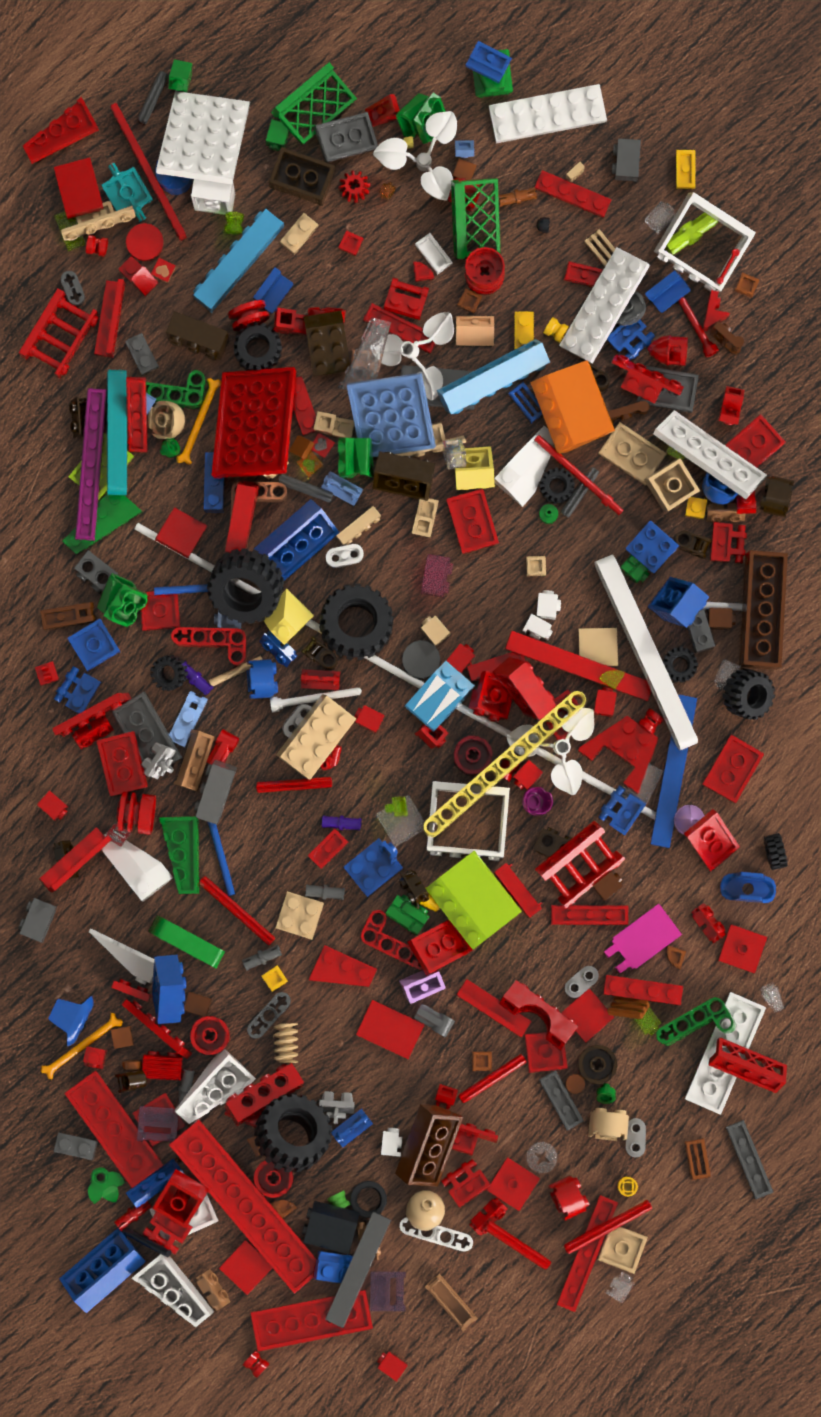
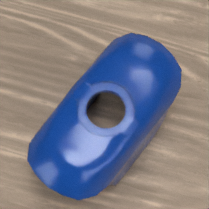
M737 872L727 874L723 877L720 885L722 896L734 901L769 903L773 901L776 894L774 880L761 873ZM746 883L753 886V892L749 895L742 891V887Z
M92 996L83 1004L58 999L48 1019L67 1033V1047L76 1043L84 1028L85 1022L94 1006Z

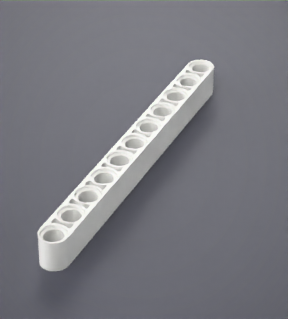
M612 554L595 561L594 564L677 748L683 750L697 744V736L614 555Z

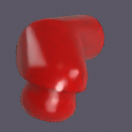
M339 745L335 746L331 754L320 766L322 770H329L338 764L342 747Z

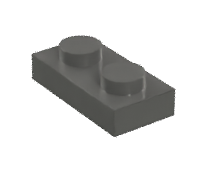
M142 333L125 341L142 376L159 368Z

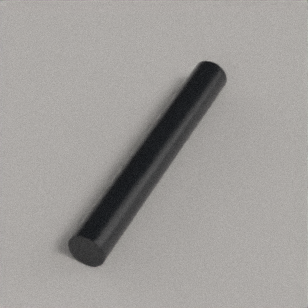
M129 1228L125 1229L124 1235L167 1258L171 1255V1250Z

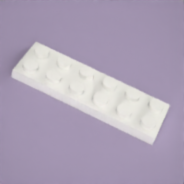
M600 84L489 105L496 143L607 122Z
M616 247L559 346L593 364L650 265Z
M675 410L653 433L745 499L749 497L767 476Z
M732 992L729 993L725 1004L736 1022V1028L732 1033L726 1034L715 1026L685 1097V1100L720 1115L737 1077L709 1066V1059L716 1052L717 1039L721 1037L749 1049L766 1007ZM729 1019L723 1020L722 1028H729L731 1021ZM722 1046V1051L731 1053L727 1047ZM738 1053L742 1059H745L744 1054Z

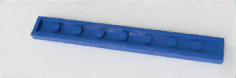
M678 695L691 725H693L697 698ZM672 735L670 736L650 845L670 848L674 817L677 811L688 747L683 750L677 748Z

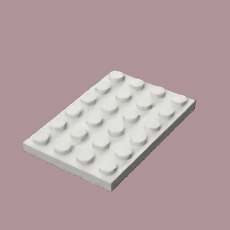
M175 91L156 173L232 184L250 102Z

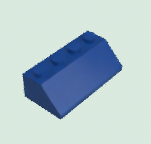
M310 499L258 544L254 550L259 551V554L269 556L268 559L270 561L273 560L277 564L276 568H280L281 576L285 581L340 532L322 508Z
M117 1228L61 1276L59 1280L73 1301L87 1313L146 1261L126 1235Z

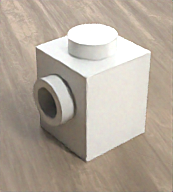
M543 590L542 593L538 594L536 614L538 618L556 619V611H560L561 600H557L558 595L554 594V591Z

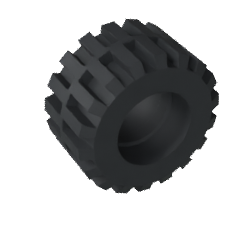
M255 322L252 326L250 324L246 325L247 328L245 329L241 328L234 341V352L240 366L244 367L246 371L273 369V366L278 364L282 351L278 333L271 326L267 327L265 323L258 325V322ZM254 339H263L269 344V350L264 356L256 358L247 353V345Z
M743 668V670H737L736 673L733 672L731 678L726 680L727 685L723 688L725 690V693H723L725 700L723 702L727 706L726 709L732 714L746 719L756 720L758 717L762 718L764 713L769 712V707H772V699H775V694H773L775 687L772 686V680L764 673ZM750 688H751V693H750V696H749V698H748V700H747V694H748V691H749Z

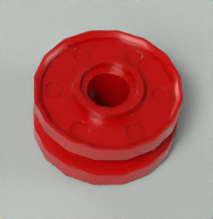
M255 300L247 302L230 310L227 313L229 319L237 320L232 324L233 331H240L241 328L245 329L248 324L252 326L255 322H258V325L269 320V312L261 311L266 307L265 301Z

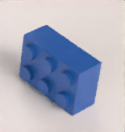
M669 577L648 605V608L662 620L687 628V626L694 622L699 610L706 606L709 596L694 583Z
M178 955L154 957L152 999L157 1024L181 1022V1014H184L183 1001H185V991L183 989H186V978L181 975L183 974V964L179 962Z

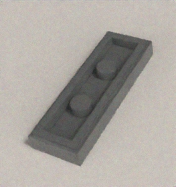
M556 1070L539 1079L567 1131L584 1122Z

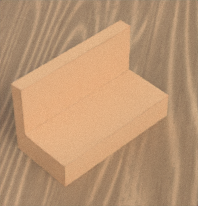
M456 316V345L494 346V316Z

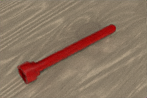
M682 297L678 302L703 344L702 352L706 358L713 356L719 351L717 345L709 341L685 297Z

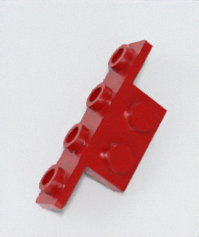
M615 355L611 362L628 371L621 388L654 404L662 388L678 395L681 394L684 388L677 380H669L657 371L652 372L641 363L635 364L624 355Z
M466 1123V1125L461 1124L452 1150L473 1156L478 1138L497 1143L498 1135H495V1132L489 1129L479 1130L477 1126Z

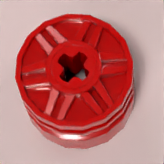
M488 247L477 248L472 251L465 263L466 284L472 291L481 295L493 294L500 289L505 276L503 257L498 251ZM481 272H483V273L488 272V276L485 275V274L482 276V275H481Z
M123 791L117 807L116 820L118 831L123 832L127 823V832L131 833L135 824L139 834L151 835L155 818L156 795L143 794L140 802H137L136 793H132L131 800L128 801L129 794Z

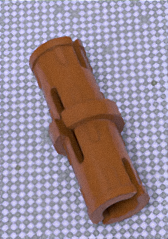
M535 187L520 191L516 189L514 192L498 195L500 207L514 203L518 205L523 201L537 199Z

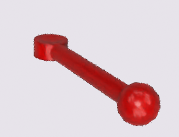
M733 249L731 251V258L729 259L721 276L716 279V282L718 284H722L724 282L723 278L725 274L727 273L735 256H738L740 253L738 249Z

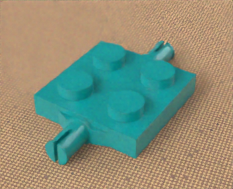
M112 163V166L110 164L108 168L113 176L101 186L115 211L133 206L139 222L142 221V218L145 220L146 217L141 208L153 201V198L135 167L119 172L115 163Z

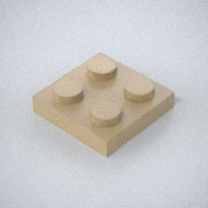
M287 891L276 929L313 940L324 903Z

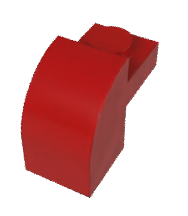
M277 308L275 310L273 330L287 335L292 333L307 336L304 317L308 315L296 314V310Z
M726 386L719 421H723L727 425H738L745 390Z

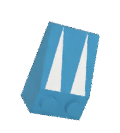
M445 661L409 700L405 707L434 732L469 696L475 685Z

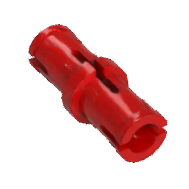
M146 1201L138 1208L135 1206L128 1208L127 1212L114 1221L120 1231H123L133 1221H138V1217L152 1208V1206Z

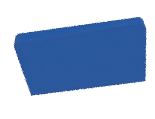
M275 267L254 295L253 301L264 300L266 304L264 309L273 314L293 287V282L284 277L281 271Z
M674 270L647 291L645 295L663 313L688 294L691 289L681 275Z

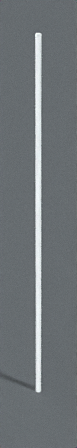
M139 523L135 527L136 531L155 541L158 535L156 532ZM193 553L188 559L211 573L215 566ZM238 578L231 579L233 585L249 594L261 592ZM310 619L306 626L322 634L319 628L320 624ZM376 655L370 658L368 656L364 657L419 689L424 685V682ZM462 703L456 708L458 711L505 737L512 732L496 722L488 720L485 716L473 714V710ZM540 747L537 748V755L555 765L562 764V759ZM582 771V780L609 795H611L613 790L616 791V789ZM645 806L641 813L655 820L656 812Z

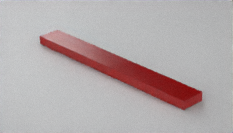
M117 102L112 104L110 107L174 231L179 240L186 239L187 236Z
M511 631L505 646V649L641 700H649L651 689L647 680L515 631Z

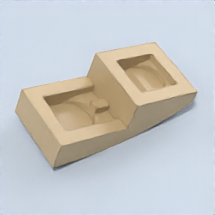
M318 411L314 431L337 438H352L355 427L354 420L339 418L334 414Z
M419 500L412 534L431 537L439 503L438 500Z

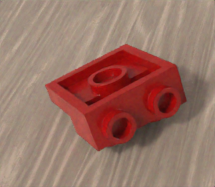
M482 671L478 689L472 692L469 708L477 716H484V714L489 716L488 720L492 722L507 720L512 697L495 674Z

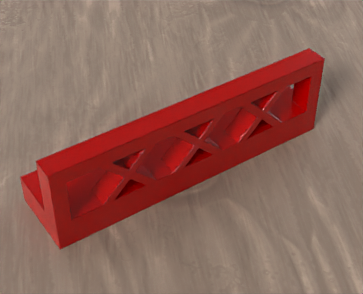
M118 279V282L106 280L94 352L96 356L114 358L126 285L124 279Z
M96 827L41 876L39 880L53 893L112 839L109 836L105 837Z
M466 979L456 995L519 1037L524 1035L532 1022L520 1013L513 1015L499 1004L500 1000Z
M721 1037L717 1039L716 1052L709 1059V1066L774 1093H777L786 1084L787 1065ZM722 1046L727 1047L731 1053L722 1051ZM738 1053L744 1054L747 1060L742 1059ZM755 1060L761 1061L764 1067L759 1066ZM772 1067L780 1069V1074L776 1073Z

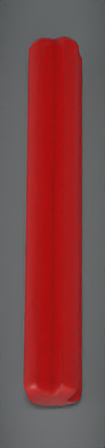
M320 777L311 778L310 780L293 779L257 782L256 790L258 793L331 788L332 778Z
M522 1054L518 1055L460 1093V1100L462 1103L471 1100L524 1065L526 1059Z
M492 1221L486 1223L484 1229L544 1270L548 1269L551 1264L549 1259Z

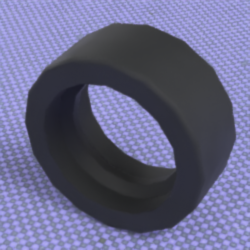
M363 1181L353 1188L350 1195V1204L354 1211L360 1212L359 1216L371 1218L373 1212L380 1214L387 1204V1195L380 1184L374 1181ZM372 1188L378 1192L380 1203L376 1209L365 1211L359 1207L357 1196L362 1189Z

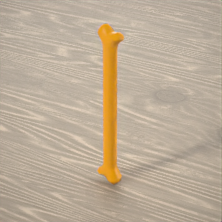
M207 379L208 391L182 454L176 457L178 463L192 464L190 453L215 391L221 387V380Z
M111 1013L107 1023L51 1065L41 1066V1072L47 1074L48 1079L52 1080L53 1074L58 1068L113 1027H121L123 1021L117 1019L116 1015Z

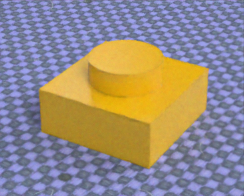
M695 497L688 498L685 516L704 519L707 500Z

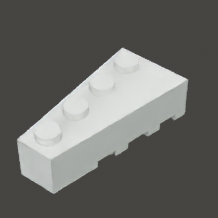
M160 1254L132 1277L134 1281L144 1286L147 1291L153 1293L164 1304L170 1306L176 1313L195 1327L214 1312L170 1256L167 1258Z

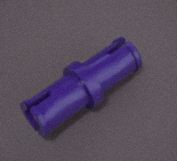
M185 661L182 665L187 666V669L184 671L188 672V675L185 677L189 680V684L196 686L206 696L213 689V686L201 677L202 674L200 672H196Z
M340 815V817L323 816L322 828H338L339 831L344 829L360 831L362 819L344 818L343 815Z

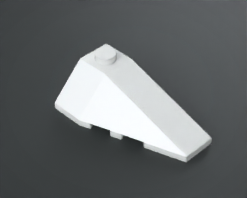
M545 426L535 434L494 478V483L522 507L536 492L551 457L534 439L540 435L551 446L555 447L550 432Z
M114 832L111 833L114 840H124V838H122L118 834ZM110 841L101 849L143 902L173 879L161 862L128 841L122 847Z
M90 928L89 933L132 975L136 976V981L144 985L147 982L152 983L153 958Z
M224 1049L211 1060L175 1109V1112L190 1124L209 1113L211 1109L219 1104L226 1103L227 1098L231 1095L243 1093V1089L256 1078Z

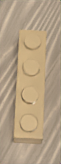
M374 506L336 535L337 539L343 546L350 545L355 537L357 539L362 535L361 532L369 530L371 524H376L380 521V513Z

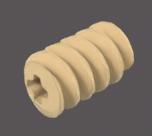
M278 1024L274 1026V1029L279 1031L274 1034V1037L279 1038V1040L274 1042V1045L279 1046V1048L274 1049V1052L279 1054V1056L274 1057V1060L279 1063H298L297 1060L293 1059V1057L298 1056V1053L293 1052L294 1049L298 1048V1045L293 1044L298 1038L292 1036V1034L298 1032L297 1029L292 1027L298 1024Z

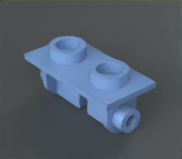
M331 471L326 475L321 486L322 489L332 492L333 495L353 506L363 491L362 488Z

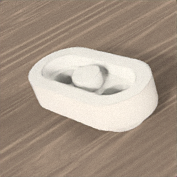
M357 544L332 548L326 554V562L332 568L357 564L363 559V549ZM353 551L358 553L355 558L350 555ZM334 555L339 557L337 562L332 561Z

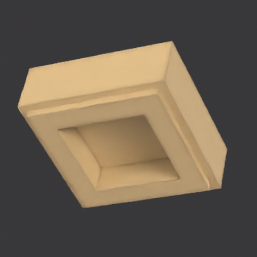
M579 162L566 174L565 179L569 182L575 181L584 172V165Z
M545 556L526 557L527 576H546Z

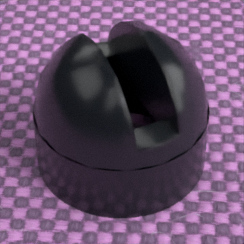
M542 217L537 220L536 226L540 232L549 233L550 218Z

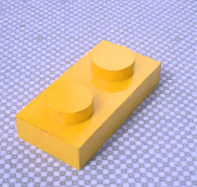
M676 150V189H695V150Z
M515 312L514 350L534 340V312Z

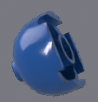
M706 472L702 483V490L706 498L713 503L721 505L732 502L738 493Z

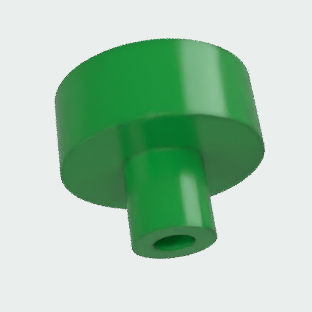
M174 438L166 439L162 442V448L160 449L162 455L173 458L180 453V446Z
M552 504L544 505L539 512L540 520L545 524L554 523L558 518L557 508Z
M605 1083L597 1089L596 1099L602 1104L613 1103L616 1100V1091L609 1084Z

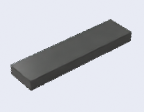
M744 1120L726 1126L725 1128L755 1200L773 1193Z

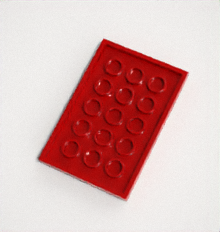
M294 367L222 372L211 474L213 478L286 474L296 369Z

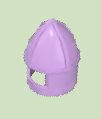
M694 805L681 807L674 817L675 828L684 835V832L704 817L703 812Z

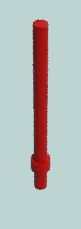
M538 435L534 439L601 499V503L604 506L610 507L619 516L624 510L613 501L614 498L612 496L606 495L562 454L557 453L556 449L543 437Z

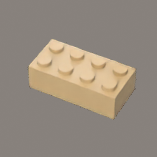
M322 694L276 756L303 777L310 780L356 718L327 695Z

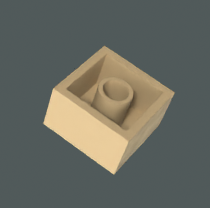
M680 458L673 460L644 479L663 512L671 510L700 491Z

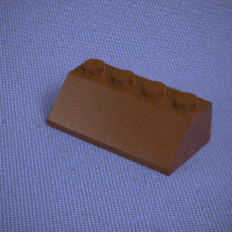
M420 1104L395 1174L407 1185L438 1186L463 1116L436 1105Z

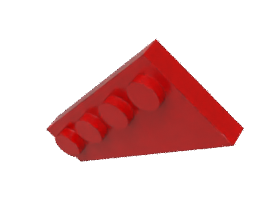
M80 97L76 104L71 108L68 107L64 114L50 122L46 129L38 132L23 145V148L33 164L99 129L83 98Z
M116 693L55 726L52 730L55 735L65 737L73 733L72 729L88 725L90 720L106 715V712L121 707L122 704L132 698L129 693Z

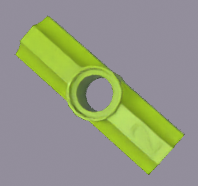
M705 212L695 220H690L677 233L672 235L665 247L666 251L674 256L686 246H691L697 242L704 233L716 226L718 221Z

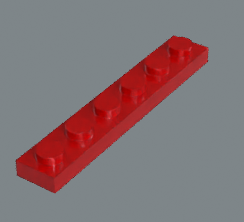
M600 1195L585 1233L612 1219L618 1202ZM605 1235L578 1249L558 1299V1306L573 1312L576 1311Z

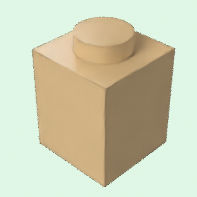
M436 615L433 618L429 616L421 623L423 625L421 631L435 647L450 636V632Z

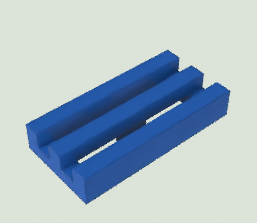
M524 382L508 393L531 424L543 415L537 398ZM521 388L524 389V391L532 399L535 405L539 408V413L535 410V408L531 405V403L520 391ZM515 393H517L520 396V398L523 400V402L527 405V407L535 416L532 417L530 415V413L522 405L519 399L515 396Z

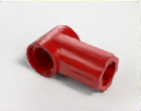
M223 729L217 737L216 745L206 763L212 765L215 760L225 763L229 754L234 751L240 738Z

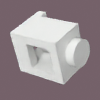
M531 614L522 633L526 634V632H529L531 638L548 641L553 631L550 630L551 624Z
M388 1128L387 1131H383L381 1155L400 1157L401 1152H397V1148L401 1149L402 1137H399V1129Z

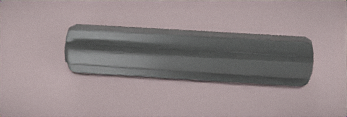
M163 71L158 73L137 117V120L142 124H147L168 80V74Z
M590 467L585 476L594 482L599 471L594 467ZM580 482L561 511L568 518L588 491V488L582 482Z
M281 474L278 482L290 489L326 502H331L333 498V493L284 474Z

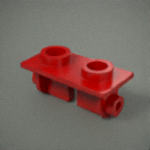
M302 669L301 688L339 691L340 671Z
M106 716L90 722L92 727L90 730L87 726H84L74 731L75 734L72 736L80 749L89 747L93 742L107 736L114 730Z
M703 903L691 912L693 914L692 918L699 927L703 924L707 925L702 931L709 941L715 943L719 938L721 939L726 935L725 927L720 921L717 922L713 916V910L708 905L706 906Z
M497 1197L495 1199L492 1198L483 1208L487 1212L486 1215L479 1211L470 1220L471 1223L469 1225L480 1236L487 1233L484 1227L488 1221L494 1223L496 1220L502 1219L508 1210Z

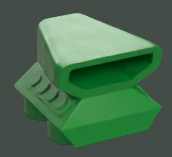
M508 49L497 50L510 57ZM510 64L499 84L473 71L475 94L477 97L508 95L513 92Z
M434 92L430 96L418 93L396 114V118L404 137L412 136L414 138L417 134L421 142L426 144L434 138L426 132L428 118L435 113L446 112L441 97Z
M339 438V477L352 479L359 474L374 478L372 439Z
M111 573L97 608L110 621L128 627L136 621L137 612L146 606L148 595L137 590L132 581Z

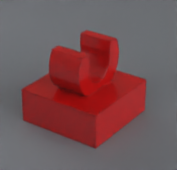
M53 661L35 667L41 686L59 680Z
M440 1084L435 1098L437 1100L436 1106L443 1102L447 1104L446 1109H450L451 1105H454L458 1090Z

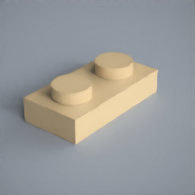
M303 213L281 239L280 244L295 255L319 225Z

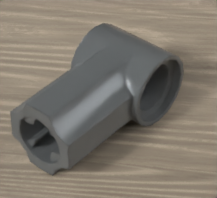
M421 1004L414 1016L415 1019L429 1026L431 1030L445 1038L455 1023L453 1019L442 1013L439 1014L424 1004Z

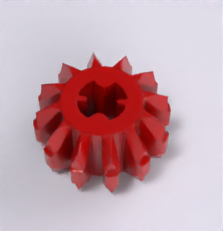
M352 170L351 176L345 173V179L339 180L342 184L338 187L339 191H343L341 197L348 196L347 202L354 198V202L358 203V197L361 200H365L364 194L369 195L370 191L367 188L371 187L370 183L366 182L368 177H362L361 171L355 175V171ZM358 184V188L355 187L354 190L351 189V186Z

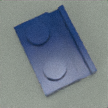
M478 41L465 67L499 84L512 58Z
M318 1251V1260H316L313 1279L342 1283L354 1255Z

